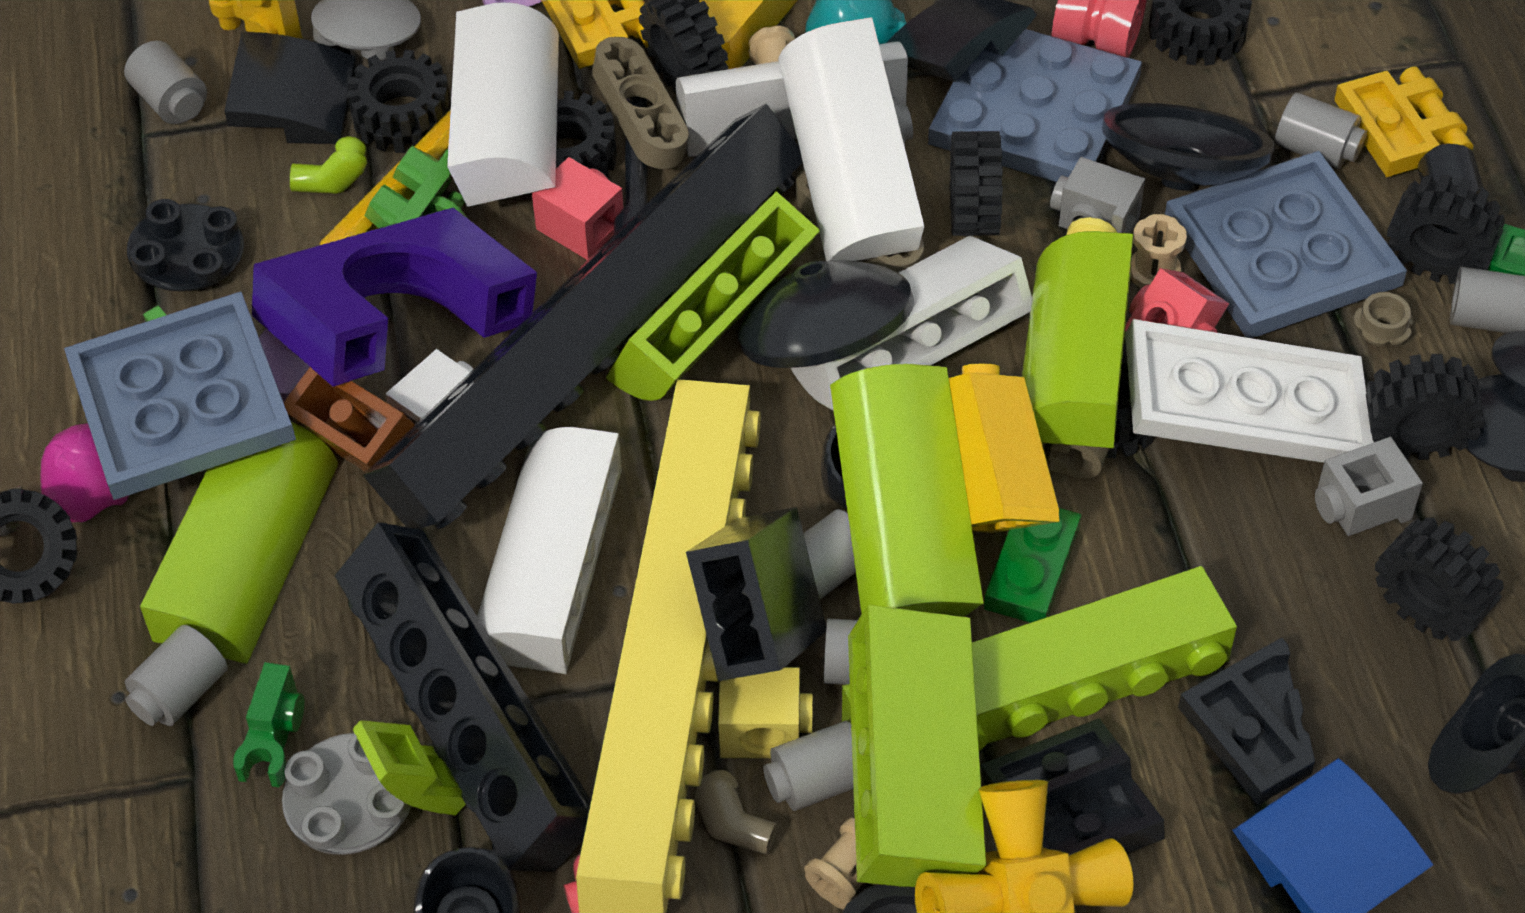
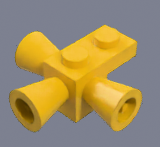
M1043 780L1000 782L978 789L997 847L996 851L985 852L986 866L976 874L921 873L915 886V905L917 913H1075L1074 905L1124 907L1130 902L1132 897L1133 873L1124 848L1118 841L1112 838L1069 856L1065 852L1042 848L1048 782Z

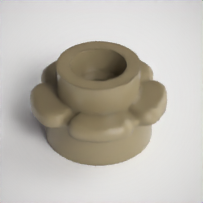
M1390 292L1372 294L1365 300L1363 308H1358L1355 312V328L1361 330L1362 338L1372 345L1381 347L1400 345L1411 335L1409 327L1413 323L1410 306L1405 299L1397 294Z

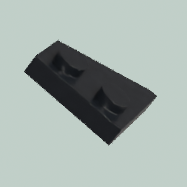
M1283 638L1274 641L1181 693L1178 705L1179 710L1257 805L1310 776L1315 764L1310 736L1304 730L1301 721L1304 711L1299 689H1294L1288 665L1290 658L1289 647Z

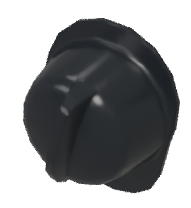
M1516 653L1501 658L1486 669L1473 686L1467 699L1445 725L1434 742L1429 756L1428 769L1430 779L1442 791L1454 794L1475 791L1493 781L1499 774H1508L1525 769L1524 654Z

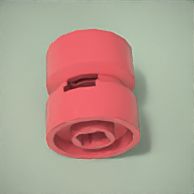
M1058 0L1052 26V37L1084 46L1093 40L1096 49L1129 58L1141 29L1147 0Z

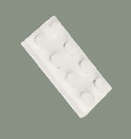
M1133 319L1125 332L1133 433L1323 463L1326 459L1374 443L1370 431L1365 395L1367 393L1361 356Z

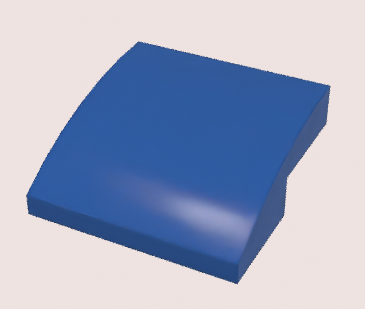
M1339 758L1233 829V832L1269 886L1273 887L1281 883L1301 913H1367L1433 866V863L1418 842L1387 804Z

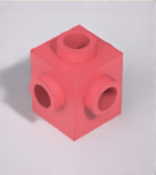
M1160 268L1151 284L1145 285L1140 289L1132 300L1129 308L1131 317L1126 323L1125 331H1127L1133 319L1218 333L1215 326L1229 303L1185 273Z

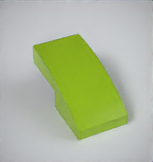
M360 720L353 728L379 782L395 798L410 806L440 814L457 815L465 806L462 791L446 763L439 758L433 746L420 744L411 725Z

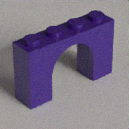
M449 208L254 264L252 317L331 386H336L385 370L388 317L364 297L384 293H403L433 300L449 309L483 338L517 328L533 313L537 272L455 208Z

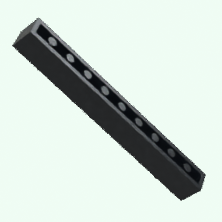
M767 103L736 118L363 474L364 478L406 527L422 529L435 525L437 529H442L458 518L467 508V504L462 499L475 486L478 489H482L505 471L507 465L502 460L514 448L521 450L535 441L546 429L542 420L553 409L555 412L565 409L584 392V388L579 383L590 372L596 375L614 363L621 353L617 346L627 336L631 338L655 314L653 310L663 300L666 303L691 278L689 274L698 266L701 267L725 243L724 240L732 232L735 233L759 209L758 206L766 198L769 199L776 191L780 195L783 194L795 183L796 179L792 173L803 163L800 148Z

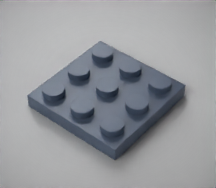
M1025 29L1003 56L983 50L956 82L953 81L929 128L928 144L950 151L953 131H999L1001 136L1002 166L1057 182L1062 175L1070 176L1080 157L1098 163L1101 162L1109 145V141L1102 132L1104 115L1109 109L1128 104L1140 78L1142 62Z
M1320 151L1169 200L1166 203L1165 215L1174 217L1186 229L1187 239L1184 247L1215 293L1229 303L1227 310L1246 338H1254L1366 299L1372 294L1386 292L1403 286L1407 270Z
M241 291L64 348L113 500L296 440L291 421Z

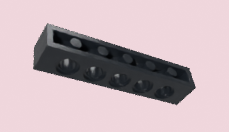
M377 522L335 574V578L348 598L349 608L362 621L376 645L375 650L378 657L389 667L404 692L403 698L405 703L417 714L433 741L432 746L436 754L446 763L459 785L463 801L476 814L492 841L493 851L504 859L510 870L555 872L584 840L591 805L589 795L425 532L420 529Z

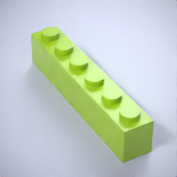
M1203 566L972 642L979 751L986 744L1010 736L1018 738L1030 736L1040 731L1046 724L1071 715L1076 717L1091 715L1103 708L1106 703L1132 694L1139 697L1152 694L1162 688L1165 683L1191 674L1194 676L1208 675L1228 662L1237 625ZM850 684L842 686V722L848 721L851 724Z

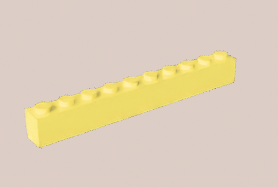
M677 379L576 874L579 913H666L669 898L681 899L685 877V856H676L679 841L690 842L692 838L695 801L686 799L688 786L700 787L702 779L704 746L695 744L697 733H709L711 726L713 693L705 692L706 681H718L686 551L737 518L745 517L746 500L739 499L738 495L739 491L750 492L753 454H746L747 447H758L761 421L760 411L750 410V385Z

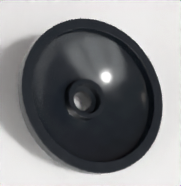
M1163 103L1120 105L1109 109L1105 113L1102 124L1103 134L1116 151L1141 171L1161 178V183L1164 186L1175 190L1190 191L1195 189V185L1223 184L1255 173L1271 161L1274 151L1273 140L1259 128L1224 114L1182 105Z
M848 260L813 261L800 266L795 272L780 279L749 308L740 324L738 338L745 356L760 365L775 368H798L828 363L858 353L892 334L909 317L914 306V297L908 280L887 267Z

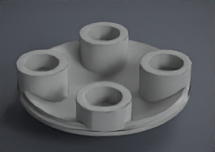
M321 0L315 6L311 15L313 38L317 43L326 46L337 45L348 49L361 50L362 56L367 59L377 55L379 60L387 59L385 51L394 50V46L404 43L418 31L421 24V16L417 7L409 0Z
M355 733L328 738L316 744L308 751L294 754L288 760L284 769L286 782L283 789L282 806L285 819L296 837L317 851L344 855L359 853L373 848L384 842L398 830L411 809L410 805L395 798L379 782Z

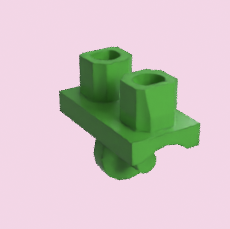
M411 146L397 166L392 178L414 191L415 194L408 200L384 184L369 203L364 216L378 228L449 208H455L466 217L465 213L461 210L465 201L459 192L452 191L447 199L441 197L452 181L450 178L451 173L447 167L448 149L440 160H437L433 156Z

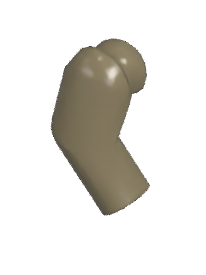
M715 770L703 776L700 787L696 786L695 803L709 835L717 840L768 855L776 838L778 823L744 813L735 789L738 787V783L731 773L725 770Z

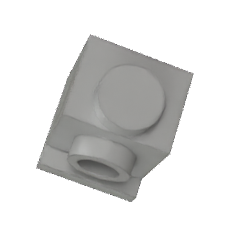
M1080 157L1070 176L1062 175L1058 179L1051 196L1050 208L1060 211L1059 226L1068 229L1072 222L1080 218L1091 217L1110 223L1117 233L1131 234L1140 217L1145 178Z
M1388 437L1326 459L1318 488L1315 491V501L1322 518L1329 524L1338 521L1346 534L1350 536L1397 518L1400 523L1412 520L1423 483L1393 439Z

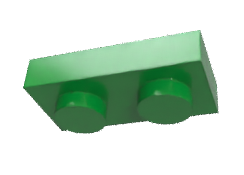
M1059 508V522L1009 530L985 594L984 610L1029 623L1047 618L1080 529L1082 514Z

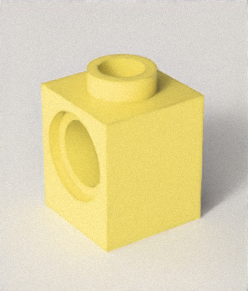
M784 667L780 671L720 681L718 721L720 758H771V748L799 738V733H812L813 693H800L799 668Z

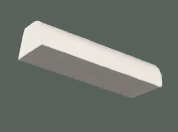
M501 2L456 12L447 167L467 207L555 187L559 32L544 14L525 5Z
M872 17L826 25L797 37L782 50L779 55V64L820 230L826 262L836 260L857 261L918 250L924 223Z
M898 41L879 44L891 95L896 98L899 107L906 106L908 64L906 51ZM779 61L678 77L676 80L677 110L689 131L686 145L688 157L697 156L736 118L766 103L792 138L797 139Z
M969 235L899 272L910 283L914 297V306L906 321L892 334L878 343L842 359L819 365L791 368L801 385L815 400L833 410L830 385L843 376L881 365L917 364L930 366L1030 312L1032 295L1022 258Z
M576 427L554 428L544 431L527 448L477 615L504 661L509 666L561 674L567 673L622 471L618 433Z

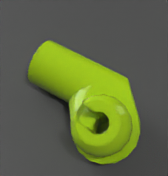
M343 137L336 142V152L323 165L293 163L290 170L291 192L327 194L344 192L365 171L367 165L365 144L355 137Z

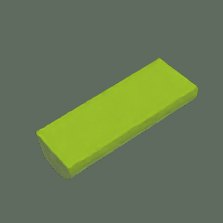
M776 191L628 340L607 374L606 379L622 391L636 398L649 401L661 399L676 384L677 379H681L810 246L820 230Z
M1101 231L1072 233L1051 243L1038 259L1022 377L1025 378L1041 443L1114 448L1131 275L1133 234Z
M890 364L866 368L843 376L833 382L830 388L861 614H863L868 605L960 617L966 616L983 604V596L947 367Z
M291 422L296 440L207 469L140 605L152 642L162 644L179 626L187 625L204 635L219 650L224 659L248 663L338 466L335 455L320 438L304 427Z
M868 605L848 635L857 882L915 887L919 875L924 872L976 874L986 866L982 800L978 790L981 787L970 618Z

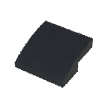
M940 0L908 21L887 43L898 41L903 45L908 57L907 67L956 82L983 50L1003 56L1037 14L1032 7L1006 0Z
M242 31L224 110L228 127L284 128L287 143L336 144L344 136L349 109L348 81L350 76L354 77L355 57L338 49L301 38Z
M1100 718L981 764V772L987 785L1018 780H1043L1048 782L1042 848L1065 852L1069 856L1112 838L1122 845L1126 854H1129L1165 839L1164 819L1132 779L1130 757Z

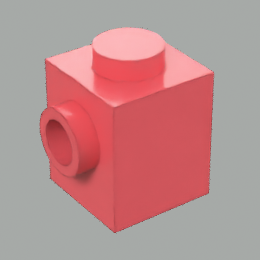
M570 157L556 168L554 188L532 192L536 230L586 260L614 235V220L624 208L621 187L609 181L599 170L589 169Z

